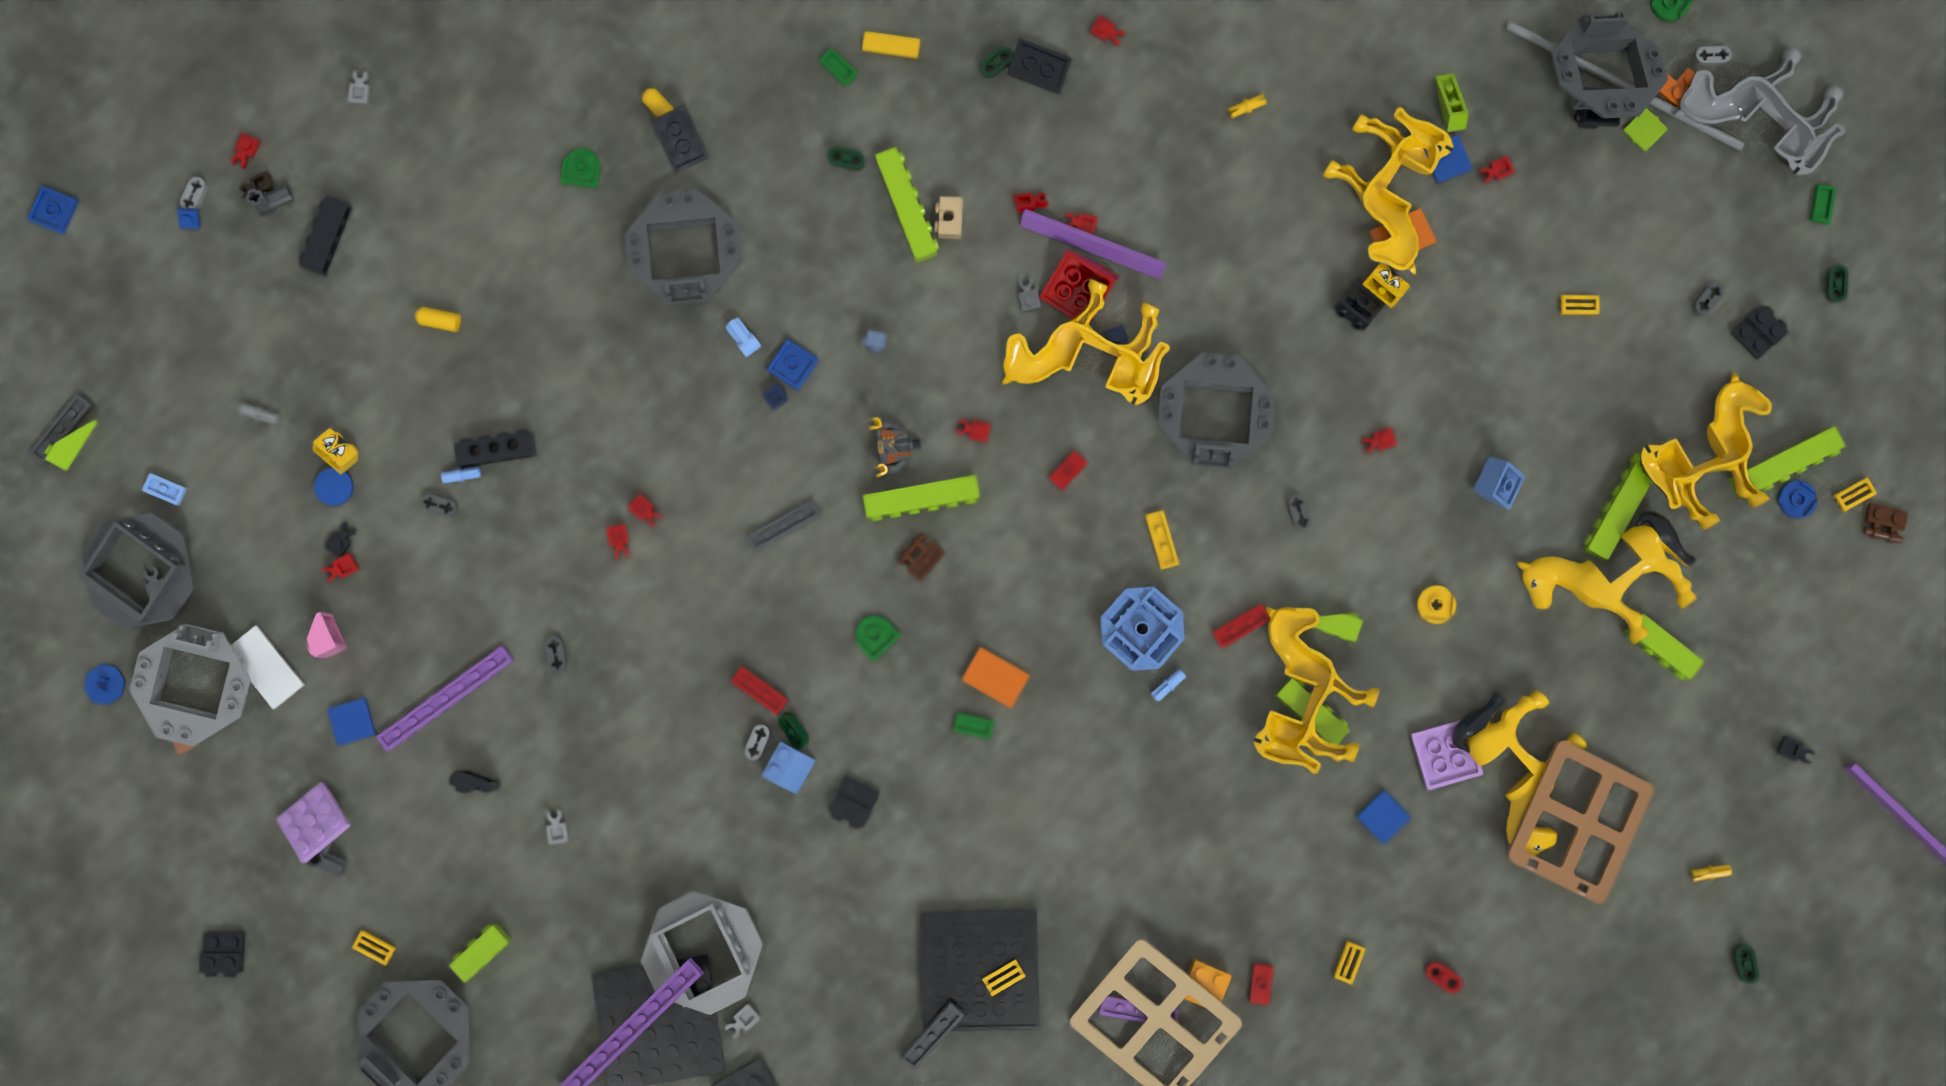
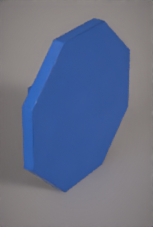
M101 664L87 673L84 690L92 702L110 705L123 696L126 680L117 667Z

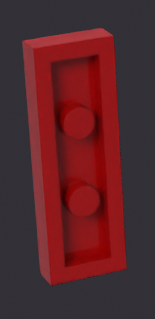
M1261 603L1211 633L1220 648L1223 649L1269 622L1271 618Z
M743 666L740 667L730 681L776 715L780 713L789 700Z

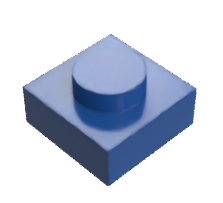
M178 208L179 228L199 229L201 227L199 209Z

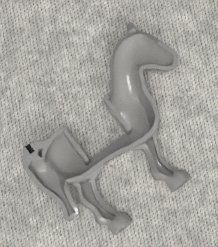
M1793 47L1785 48L1782 53V62L1773 74L1763 78L1749 76L1739 82L1732 90L1716 96L1713 89V76L1708 70L1698 71L1681 99L1680 110L1674 114V117L1689 115L1698 122L1708 124L1734 119L1745 123L1760 107L1785 130L1774 143L1772 149L1780 157L1788 160L1790 169L1795 175L1813 172L1826 157L1834 139L1845 133V129L1840 124H1836L1819 136L1815 135V132L1824 129L1830 115L1837 111V103L1844 96L1839 87L1833 84L1828 85L1823 92V101L1820 108L1814 115L1808 118L1796 113L1774 87L1776 84L1788 80L1794 74V67L1802 58L1800 52Z

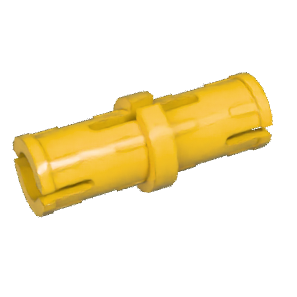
M1261 93L1251 99L1246 98L1241 103L1228 107V113H1231L1229 115L1230 118L1234 119L1244 113L1249 114L1253 109L1266 105V98L1263 99L1265 97L1264 94Z

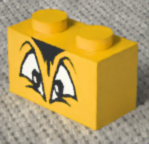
M1380 263L1363 283L1367 289L1391 309L1411 286L1384 263Z
M331 428L327 429L313 441L312 450L340 475L358 461L357 448L353 444H348L339 432L333 431Z

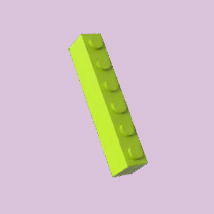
M894 147L876 154V162L915 262L919 263L937 256L939 246L936 238L932 239L930 235L932 228L929 221L925 222L923 217L926 213L922 203L918 204L916 199L919 197L916 187H912L909 181L912 180L909 169L905 170L903 163L905 159L902 151L898 152L897 148Z
M1836 426L1827 428L1748 468V478L1755 488L1766 491L1774 487L1772 483L1776 481L1782 483L1791 478L1790 474L1794 472L1796 475L1808 470L1806 466L1810 464L1816 466L1824 462V457L1829 455L1831 458L1840 454V449L1846 447ZM1734 476L1728 478L1727 480L1730 486L1732 487L1737 499L1744 498L1738 496V494L1736 493V484Z
M1642 450L1635 452L1630 458L1629 462L1631 464L1629 468L1622 472L1620 484L1613 488L1611 500L1604 504L1602 516L1595 520L1592 526L1594 528L1591 535L1588 534L1583 542L1585 546L1582 550L1601 561H1606L1610 558L1621 538L1620 536L1624 533L1651 485L1650 480L1643 473L1640 465Z
M976 475L863 495L867 520L871 519V522L883 520L882 517L890 516V518L902 517L901 513L909 512V515L921 513L920 510L928 509V512L937 511L940 506L954 508L958 507V503L965 502L966 505L975 504L980 499Z

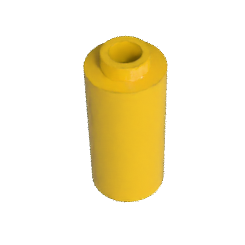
M648 88L643 92L642 102L656 117L674 109L656 88Z
M422 306L420 310L417 309L415 320L418 322V325L458 332L461 324V315Z

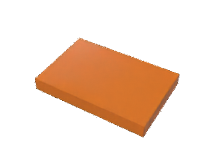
M1420 208L1408 213L1419 238L1418 251L1435 244L1437 240L1422 209ZM1383 226L1368 232L1373 242L1385 241L1391 238V235Z
M980 647L961 680L1012 709L1030 675Z

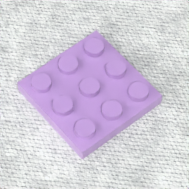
M1461 720L1410 734L1426 790L1484 775L1481 766L1472 759L1470 754L1457 748L1452 742L1454 729Z
M322 781L276 818L299 860L303 863L308 862L351 826L327 785Z

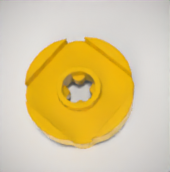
M1431 586L1421 591L1417 598L1416 608L1421 619L1430 624H1441L1454 615L1456 600L1447 588ZM1435 599L1441 604V607H1438L1437 610H1434V607L1431 606Z

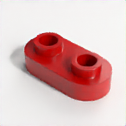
M1434 961L1427 964L1425 975L1429 980L1449 993L1460 991L1462 988L1460 976L1439 962ZM1433 968H1437L1438 970L1437 974L1435 975L1432 974ZM1453 979L1454 984L1449 986L1448 981Z

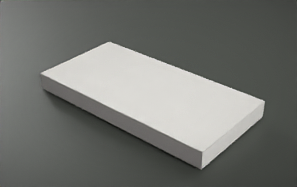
M257 625L231 645L238 658L243 660L242 665L251 678V683L272 709L278 708L305 685Z

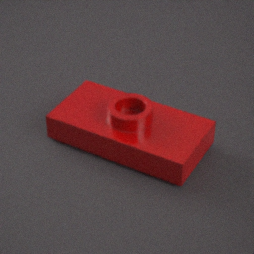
M1074 450L1048 479L1063 491L1085 468L1088 462Z
M1253 963L1249 1003L1269 1005L1273 965Z

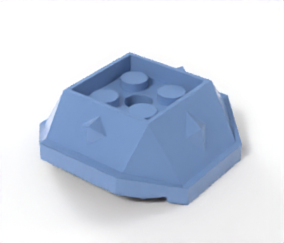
M1154 586L1125 589L1100 617L1102 645L1131 671L1159 669L1184 641L1183 611ZM1138 624L1146 626L1147 631L1145 634L1137 632Z

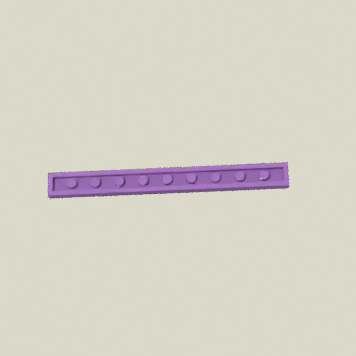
M692 958L687 960L559 1086H588L704 974Z

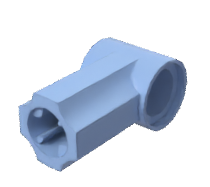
M739 318L733 319L725 326L746 358L761 347L755 336L747 330Z

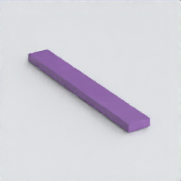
M1025 209L1020 226L1157 279L1161 280L1167 265L1166 262Z
M501 645L377 735L376 738L385 751L390 752L514 662V659L504 645Z
M1847 763L1843 767L1848 774L1946 865V848L1860 766L1856 763Z

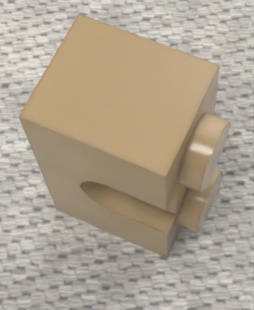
M940 196V202H936V214H939V221H935V232H938V238L961 239L963 197ZM948 214L954 218L951 221H945L943 217Z

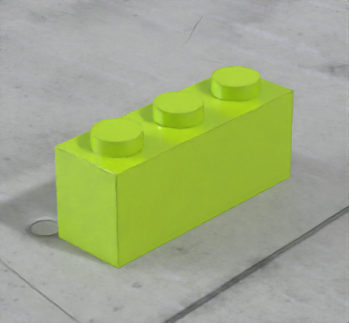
M498 923L492 926L488 924L481 931L483 935L478 939L473 938L466 945L468 948L463 953L459 951L451 958L453 962L449 965L450 968L464 983L473 978L513 941Z

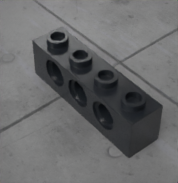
M527 429L517 430L516 434L511 435L508 432L498 433V437L490 438V435L479 436V440L471 441V438L460 439L459 443H454L457 466L467 468L537 457L534 434L528 432ZM517 440L518 447L514 450H511V443ZM498 443L499 450L493 453L491 448L494 444ZM479 446L480 453L474 456L473 449Z

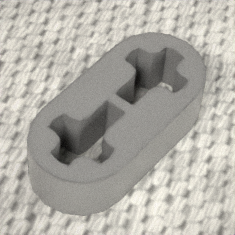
M1726 46L1701 47L1694 53L1693 60L1699 66L1724 65L1731 59L1732 53ZM1722 52V55H1725V58L1722 59L1721 56L1716 55ZM1703 53L1704 56L1710 57L1703 60V57H1699V55Z
M200 177L190 179L180 199V206L183 208L199 209L208 191L206 181ZM195 184H200L202 186L201 189H196L194 187ZM187 201H192L194 203L193 206H188Z
M757 725L753 729L745 748V755L750 760H757L763 755L770 737V729L767 726ZM764 728L766 737H761L759 742L757 741L759 735L756 731ZM757 743V751H759V754H755L754 757H752L749 749L754 748L755 744Z

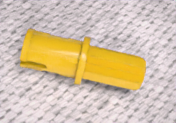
M1729 864L1713 867L1708 865L1706 868L1691 869L1690 873L1693 874L1691 879L1693 882L1707 879L1713 881L1714 878L1730 876L1732 869Z

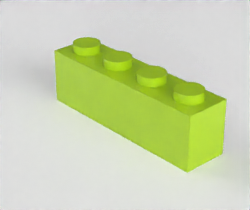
M1642 613V626L1648 630L1649 634L1636 644L1643 648L1642 651L1645 654L1653 655L1658 659L1657 663L1672 670L1673 675L1681 681L1691 680L1704 664V661ZM1628 626L1623 633L1627 635V639L1630 641V629Z
M1289 678L1274 696L1302 720L1312 691L1308 693L1303 688L1305 685L1302 682ZM1321 705L1315 717V732L1324 741L1338 745L1350 731L1347 728L1348 723L1341 717L1337 719L1332 714L1334 711L1328 705Z

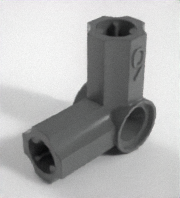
M283 185L270 192L257 191L253 188L248 191L245 197L248 204L254 207L261 217L271 215L276 211V208L294 201L293 194L287 185Z
M333 840L318 853L321 857L319 863H315L312 858L306 862L310 867H316L341 877L348 861L329 854L334 842Z

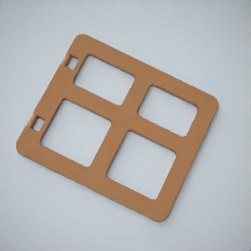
M1560 740L1555 744L1509 846L1507 858L1509 861L1594 903L1602 904L1607 899L1654 793V788L1652 784L1567 741ZM1566 758H1570L1600 775L1583 813H1579L1551 799L1549 796ZM1614 782L1636 792L1635 799L1619 832L1599 823L1597 820ZM1542 811H1546L1576 827L1573 838L1558 867L1525 850ZM1590 835H1594L1613 846L1599 880L1595 885L1574 875V870ZM1529 858L1537 861L1535 868L1527 864ZM1579 883L1587 886L1585 892L1577 889Z

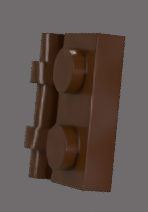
M1868 503L1864 522L1872 524L1871 528L1864 527L1863 534L1869 535L1870 538H1881L1889 543L1896 542L1901 544L1904 537L1897 535L1896 532L1897 530L1905 531L1909 512L1876 503ZM1880 526L1887 527L1888 531H1880Z
M922 532L917 538L914 537L911 540V545L900 553L901 556L897 560L901 566L906 561L911 563L906 570L920 582L923 581L946 554L933 541H930L925 546L922 542L927 537ZM917 548H920L922 552L914 559L911 555Z

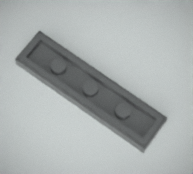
M76 393L29 451V454L41 464L47 465L49 461L45 460L47 455L44 452L49 444L54 445L56 441L73 432L94 405L82 395Z
M811 499L746 535V538L756 553L821 517L822 514L814 500Z
M949 1001L900 1055V1060L915 1071L965 1016V1012Z

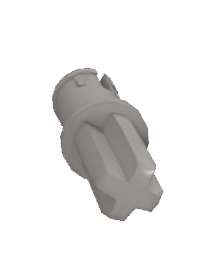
M242 403L239 408L241 415L252 417L255 421L261 420L272 425L279 421L278 414L266 411L263 407L257 408Z

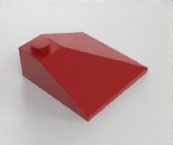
M1067 250L1039 298L1073 319L1089 303L1090 290L1088 283L1090 279L1108 286L1103 294L1105 301L1120 276L1094 261Z

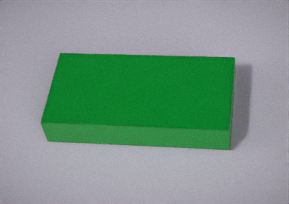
M832 48L818 60L845 88L858 76V72Z
M1823 184L1815 185L1809 222L1824 225L1831 224L1837 187Z
M957 712L953 731L991 739L994 721Z

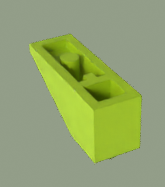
M1454 73L1435 76L1442 119L1447 132L1465 130L1469 112Z
M94 419L59 439L54 445L49 444L44 452L47 455L45 460L67 471L99 420Z
M1348 612V614L1320 616V622L1313 629L1354 643L1357 640L1363 620L1358 619L1359 615Z

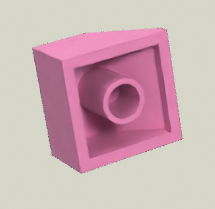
M324 612L316 613L306 639L309 644L307 645L309 653L312 656L314 655V657L328 658L347 649L333 615Z

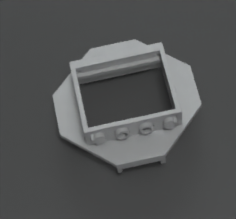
M183 624L179 625L178 629L139 652L129 691L156 738L194 747L242 717L251 678L242 665L243 660L238 658L223 632ZM173 649L230 662L217 714L161 701Z
M692 891L658 908L641 963L656 992L680 968L664 932L711 909L741 973L695 996L689 987L674 1002L683 1007L711 1015L746 997L764 942L747 908Z

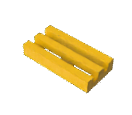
M1599 295L1560 296V315L1600 314ZM1566 300H1595V303H1566ZM1566 307L1595 308V310H1566Z
M1865 477L1834 494L1832 497L1837 500L1836 503L1838 506L1840 505L1841 512H1845L1876 495L1877 492L1869 478ZM1866 483L1865 487L1857 490L1856 492L1848 495L1847 497L1843 499L1840 497L1848 493L1849 491L1857 488L1858 486ZM1868 489L1870 490V493L1862 496L1861 498L1853 501L1848 505H1845L1846 501L1854 498L1855 496L1863 493Z
M365 930L360 931L352 946L353 949L385 966L388 965L393 952L397 948ZM362 936L383 946L384 948L388 949L389 952L363 939ZM359 942L385 955V959L359 946Z
M1346 941L1333 977L1352 985L1366 948ZM1350 946H1351L1352 949H1351L1350 955H1349V957H1348V960H1347V962H1346L1345 968H1344V970H1343L1342 975L1339 976V974H1340V972H1341V969H1342V967H1343L1344 961H1345V959H1346V956H1347V954H1348L1349 948H1350ZM1358 949V956L1354 963L1349 979H1347L1346 976L1352 963L1355 952Z
M1014 959L985 976L982 980L991 996H994L1026 976L1017 960ZM1013 965L1016 966L1015 969L989 984L988 980ZM1015 973H1020L1018 976L1014 977L1013 979L1009 980L1008 982L1004 983L994 990L992 989L993 986L1009 978Z

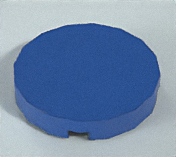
M333 468L323 470L317 476L314 483V491L317 498L330 506L344 504L352 496L354 490L351 476L347 472L340 475Z
M1798 480L1786 483L1780 489L1777 502L1780 510L1785 515L1800 519L1814 512L1818 499L1816 500L1817 494L1815 489L1809 483Z

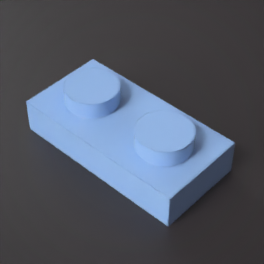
M149 473L142 491L180 506L187 488Z

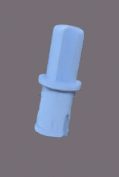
M478 466L465 469L459 467L458 470L441 472L444 484L456 481L462 483L464 480L481 477V470Z
M1177 669L1170 677L1163 679L1164 682L1151 693L1152 697L1156 701H1160L1171 690L1174 691V687L1186 678L1184 673Z

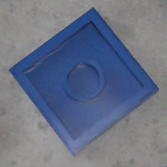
M1459 135L1451 137L1453 150L1439 160L1435 170L1432 172L1436 184L1473 170ZM1424 148V151H1425V153H1426V155H1427V158H1428L1429 155H1428V153H1427V150Z
M42 185L26 220L64 235L79 200Z
M787 339L766 370L799 391L820 360Z
M366 698L327 709L337 746L376 735Z
M1382 790L1356 815L1359 821L1383 845L1411 819L1385 790Z

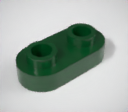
M1002 46L986 57L980 64L982 76L989 79L994 78L1007 68L1013 56L1012 50L1009 47ZM1005 55L1007 59L1002 60L1000 57ZM991 67L993 70L988 72L986 68Z
M834 146L828 151V160L833 166L859 171L865 165L864 155L860 151L840 146ZM840 155L841 158L839 160H835L834 156ZM854 159L859 160V163L853 164L852 161Z
M1835 265L1827 271L1826 297L1832 303L1842 302L1848 295L1849 272L1843 265ZM1834 273L1838 274V278L1834 277ZM1833 291L1837 293V297L1833 295Z
M786 712L778 718L780 728L795 748L801 749L809 743L808 733L794 714Z
M1739 944L1733 950L1737 976L1744 983H1755L1759 978L1755 951L1749 945ZM1742 950L1745 951V955L1743 957L1740 956V952ZM1745 970L1749 971L1748 976L1744 975Z

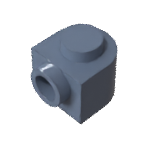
M868 330V335L864 334L862 346H866L871 352L880 353V350L885 349L887 334Z

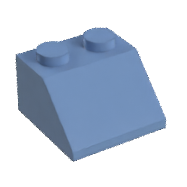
M1489 456L1483 466L1479 479L1475 483L1473 491L1480 497L1510 510L1525 475L1510 462Z
M781 741L761 776L797 794L816 760Z

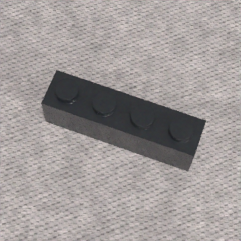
M328 195L320 203V212L313 221V230L311 235H308L306 248L299 257V266L324 277L327 276L353 209L349 203Z

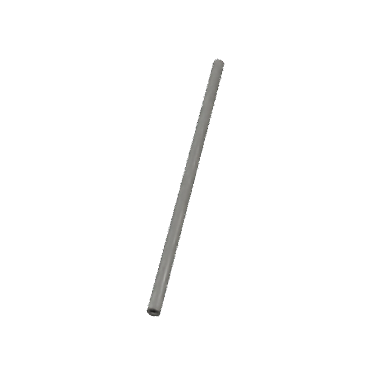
M1512 21L1506 27V30L1550 53L1557 47L1553 42ZM1575 55L1577 66L1619 89L1636 88L1635 85ZM1656 96L1650 102V105L1673 117L1680 110ZM1689 115L1675 117L1738 151H1741L1745 144L1708 123L1692 119Z

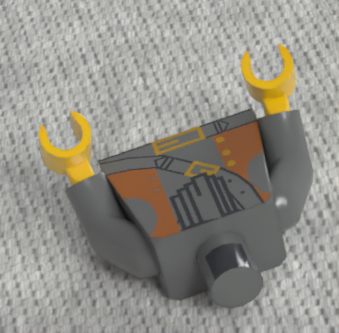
M877 417L870 418L869 420L874 421L875 426H869V429H880L876 430L880 464L875 466L874 469H880L881 473L876 476L881 477L885 474L899 472L908 464V460H911L910 451L921 449L920 438L908 440V433L904 431L903 427L890 421L880 420Z

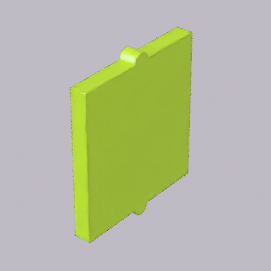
M1646 108L1640 117H1636L1623 132L1632 140L1633 144L1635 143L1646 152L1668 128L1659 120L1658 116H1655Z

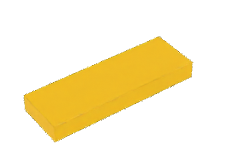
M865 31L862 51L918 59L921 40Z
M1164 510L1144 515L1160 570L1180 565Z

